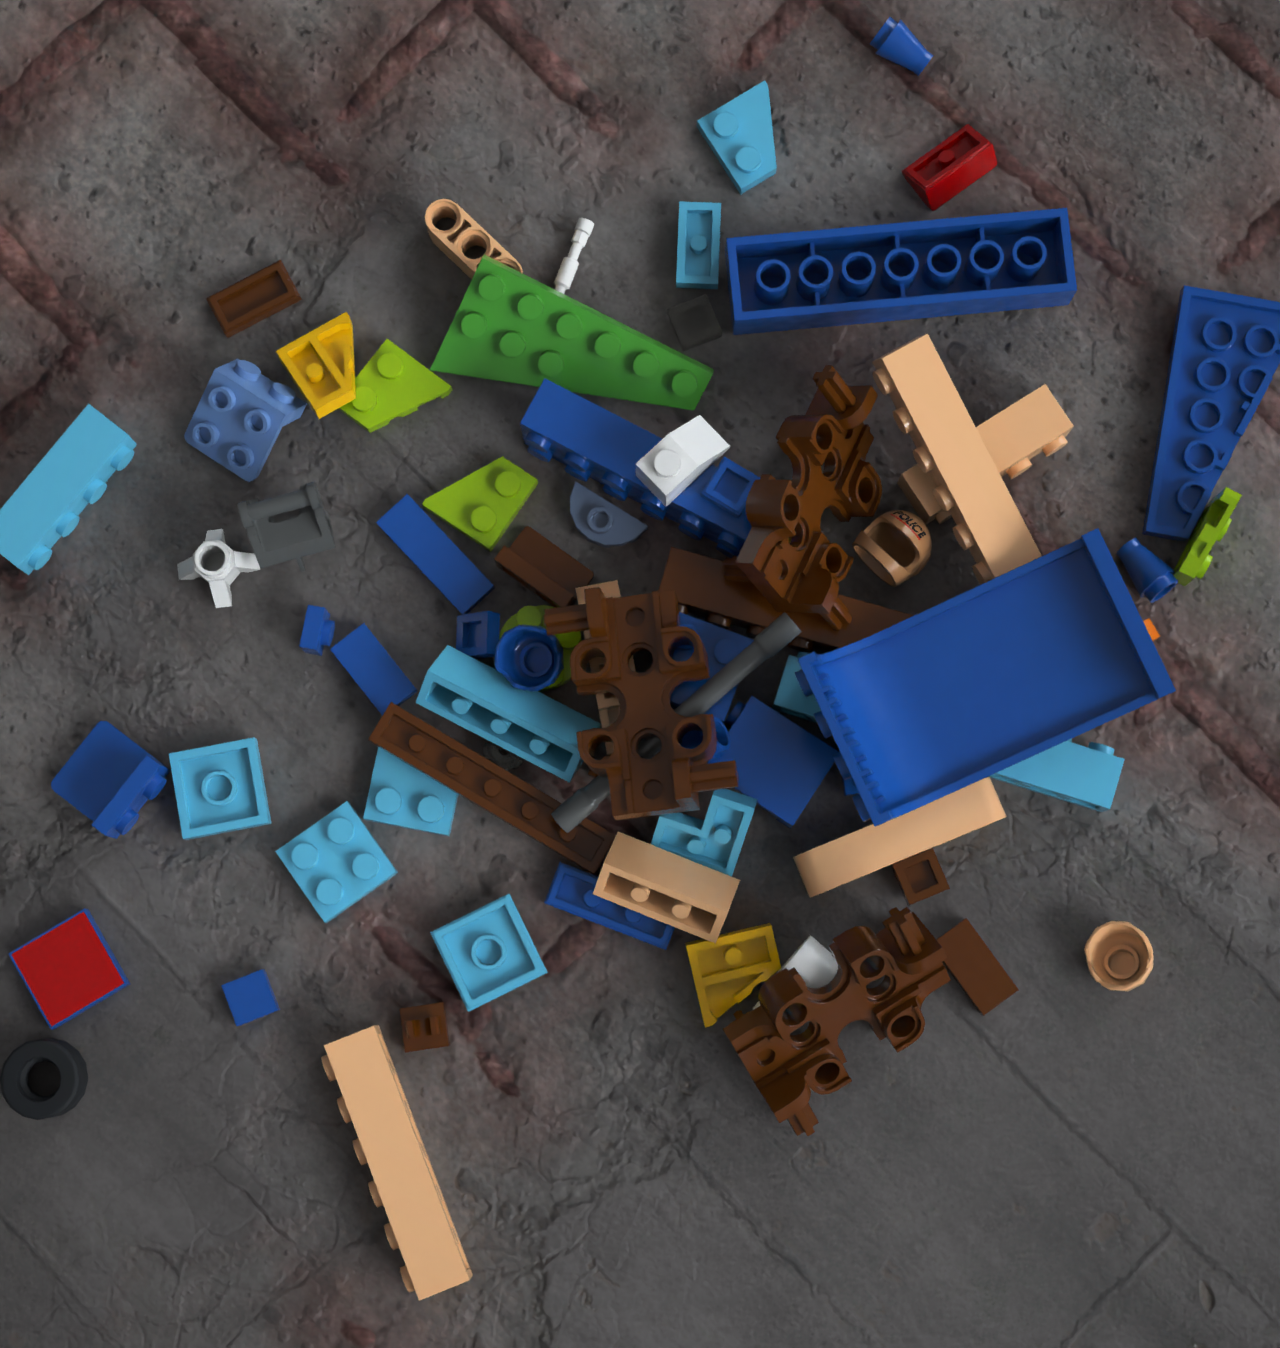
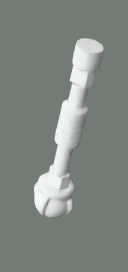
M586 218L578 219L571 240L572 246L568 256L563 258L554 281L556 285L555 290L563 294L565 290L570 289L579 265L577 259L594 227V223Z

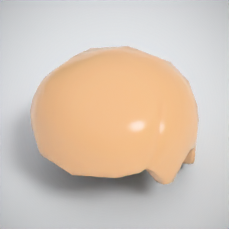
M1109 921L1095 928L1085 944L1084 951L1090 974L1096 982H1099L1101 986L1111 991L1128 992L1144 984L1153 969V949L1148 937L1143 931L1129 922Z

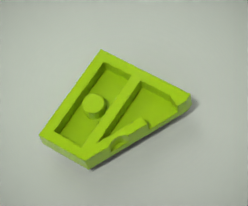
M1225 487L1206 504L1174 568L1175 572L1173 575L1179 584L1186 586L1195 577L1201 579L1204 576L1213 556L1209 555V552L1216 541H1221L1232 520L1229 517L1239 502L1241 494Z

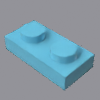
M679 201L676 288L718 289L721 203Z

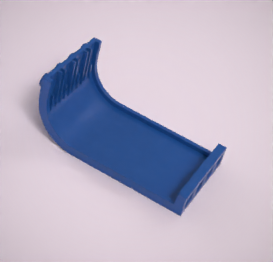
M1098 528L1082 535L1080 539L869 637L824 654L811 652L798 659L802 669L795 672L804 695L808 697L814 694L821 711L814 713V717L824 738L833 735L840 752L834 754L833 758L843 779L846 780L852 777L859 794L853 796L852 799L863 822L871 819L875 827L1176 691Z

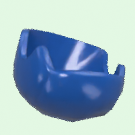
M518 625L504 632L496 644L495 668L513 687L523 691H540L555 683L564 669L563 647L555 635H547L546 628L542 626Z

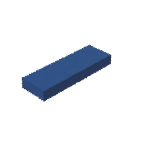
M408 494L376 522L379 528L461 615L468 614L495 589L486 576Z
M559 862L544 901L545 904L667 950L675 927L593 895L598 880L597 876Z

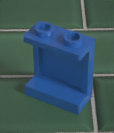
M751 696L746 705L738 701L725 721L726 724L731 726L728 731L730 748L723 752L721 758L709 760L707 763L735 760L739 787L732 789L740 794L758 799L756 803L758 806L777 817V821L791 829L835 762L833 755L839 753V751Z

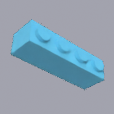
M88 403L0 509V554L27 575L33 570L42 568L52 555L51 548L61 536H68L76 528L80 520L78 515L87 504L95 503L104 494L107 488L106 482L116 470H123L130 463L134 456L133 449L137 443L125 431Z
M449 645L446 646L427 670L415 702L569 783L583 763L578 751L577 732L600 728L601 726L599 722L538 691H523L513 687L496 669Z

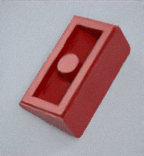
M967 124L902 170V175L925 205L934 211L997 166V158L993 144Z

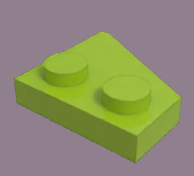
M386 339L355 378L356 399L338 409L371 433L388 425L396 417H405L417 411V407L440 396L441 398L448 396L453 390L448 383L389 339Z
M502 456L426 498L422 506L491 552L538 485V479Z

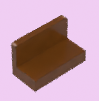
M529 526L524 527L510 548L504 545L494 558L499 569L555 608L574 605L577 601L575 588L588 586L594 578V573Z

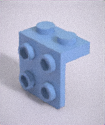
M236 359L214 369L184 437L188 444L243 480L250 482L258 478L282 427L301 418L307 403L296 397L295 391L289 386L275 383L262 375L261 370L255 364L246 360Z

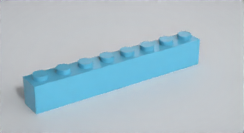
M798 652L797 657L789 655L772 709L817 723L814 713L821 711L816 698L814 694L808 697L804 695L795 675V672L802 669L798 659L809 653ZM1072 739L988 777L1092 810L1104 812L1111 808L1125 759L1114 756L1115 749L1109 746L1089 742L1088 747L1072 743Z

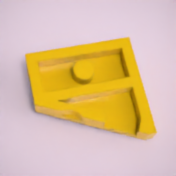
M347 312L276 351L280 362L318 419L356 399L353 325Z

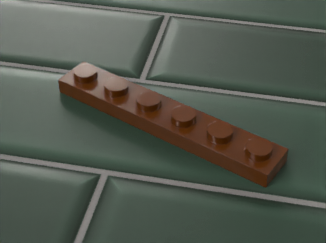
M392 702L368 739L369 742L591 874L595 873L616 835L587 818L569 833L565 832L551 815L562 803Z

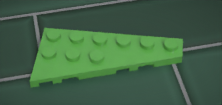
M485 254L477 267L430 368L431 371L540 387L544 378L571 392L687 410H695L714 372V369Z

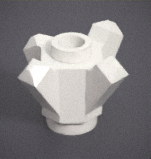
M223 529L208 530L205 541L198 547L193 556L177 564L179 580H194L202 577L209 583L216 608L232 606L230 585L241 572L248 573L260 570L254 553L233 551L226 545Z

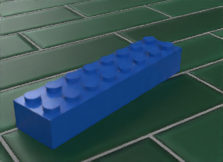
M1067 208L726 238L725 262L733 335L1069 305L1077 291Z

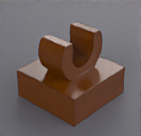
M444 1002L399 1009L405 1053L450 1046Z

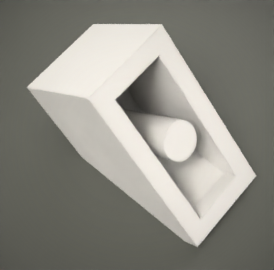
M699 415L667 434L636 463V476L667 507L730 448V445Z

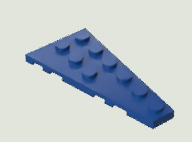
M1185 285L1180 290L1143 535L1183 542L1189 538L1211 496V492L1232 457L1239 439L1244 434L1280 364V302Z

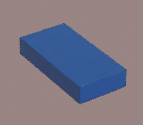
M365 623L361 624L330 649L382 716L391 702L400 706L418 692Z

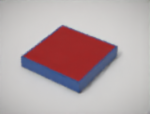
M86 908L8 953L51 1030L58 1028L130 985L128 978L89 909Z

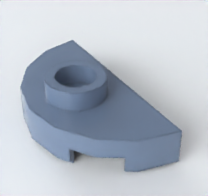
M575 482L570 494V515L577 531L589 542L604 548L623 546L629 542L637 541L648 529L646 524L580 483Z

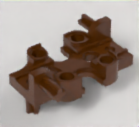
M825 365L822 372H816L813 376L818 389L806 414L787 417L776 435L777 443L792 463V480H776L771 474H762L760 480L754 481L746 500V515L752 528L739 555L725 558L723 566L727 569L724 574L727 581L752 582L776 611L819 613L833 630L839 631L843 624H850L852 616L848 612V608L838 597V582L846 577L854 558L848 556L837 543H831L821 532V516L825 508L828 507L840 522H849L851 517H873L882 496V485L878 473L869 462H865L874 437L870 433L871 428L869 425H864L863 421L871 412L878 394L871 385L847 386L832 365ZM824 463V471L822 473L821 466Z
M600 587L584 589L586 604L544 609V624L546 625L547 635L590 630L592 638L578 643L571 653V679L577 686V693L579 695H594L606 692L614 695L619 700L620 714L612 725L605 728H592L577 732L578 751L581 759L593 773L601 777H608L612 816L615 820L700 810L698 792L739 787L735 760L705 764L713 757L717 749L716 726L713 714H698L692 717H685L675 713L670 704L671 694L680 683L710 678L708 655L700 636L694 630L680 626L678 599L675 590L652 591V593L606 598ZM690 645L694 647V652L688 660L678 662L672 659L674 651L679 646ZM638 651H647L653 657V664L643 673H636L629 667L631 656ZM597 656L606 658L602 670L597 673L586 672V665L592 658ZM693 730L702 732L703 740L699 746L693 749L682 747V739L686 733ZM648 736H655L662 743L659 755L652 759H644L638 754L640 741ZM603 742L614 743V751L608 759H594V751L599 744Z
M897 907L892 908L889 911L891 917L882 922L885 928L876 935L868 927L855 926L833 938L834 943L829 945V948L838 964V970L834 979L826 986L821 988L807 987L805 981L794 967L790 970L784 968L763 983L759 990V1007L746 1014H743L741 1010L736 1011L733 1014L736 1020L723 1028L751 1079L778 1122L781 1123L787 1119L797 1136L803 1132L807 1136L812 1135L815 1132L813 1126L819 1123L808 1103L811 1096L810 1088L815 1093L821 1095L830 1094L852 1082L843 1066L847 1061L837 1042L842 1029L849 1023L857 1020L867 1021L879 1040L887 1038L898 1053L919 1039L924 1031L925 1020L921 1012V1006L925 998L939 987L951 981L942 961L948 958L943 947L917 915L911 912L908 907L901 911ZM885 975L880 985L875 988H866L867 984ZM807 1021H810L809 1026L803 1033L798 1035L790 1034Z

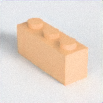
M618 831L603 863L593 895L716 944L740 880Z

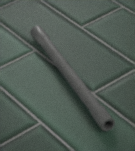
M786 612L782 613L760 632L748 647L674 710L675 713L685 717L704 714L766 659L775 656L802 631ZM655 736L643 738L638 745L639 756L644 759L653 758L662 749L661 740ZM598 775L588 785L578 789L551 813L554 820L565 832L569 833L597 809L600 802L610 795L608 777Z

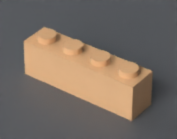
M1044 384L976 428L1001 477L1008 474L1010 479H1013L1032 466L1030 459L1043 451L1047 457L1064 447L1068 443L1065 437L1074 425L1047 385ZM916 464L901 474L897 484L925 524L934 519L941 524L952 517L949 510L943 511L937 503L933 494V489L937 486L929 472L924 473Z

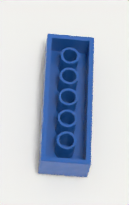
M544 378L520 422L524 444L529 446L527 451L531 455L545 462H550L551 458L565 464L564 470L571 476L587 482L590 477L603 484L602 490L608 495L620 501H625L628 497L642 504L640 510L650 517L660 521L667 517L679 523L678 529L685 535L696 540H701L704 536L718 543L716 549L730 558L739 555L752 528L747 519L746 507L738 519L701 497V492L717 466L712 464L665 507L636 476V463L657 445L662 438Z

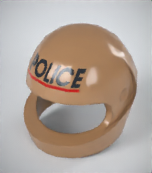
M892 510L880 515L864 531L861 530L852 546L859 558L874 574L888 585L896 587L917 575L925 567L931 555L932 540L930 531L921 518L909 511Z

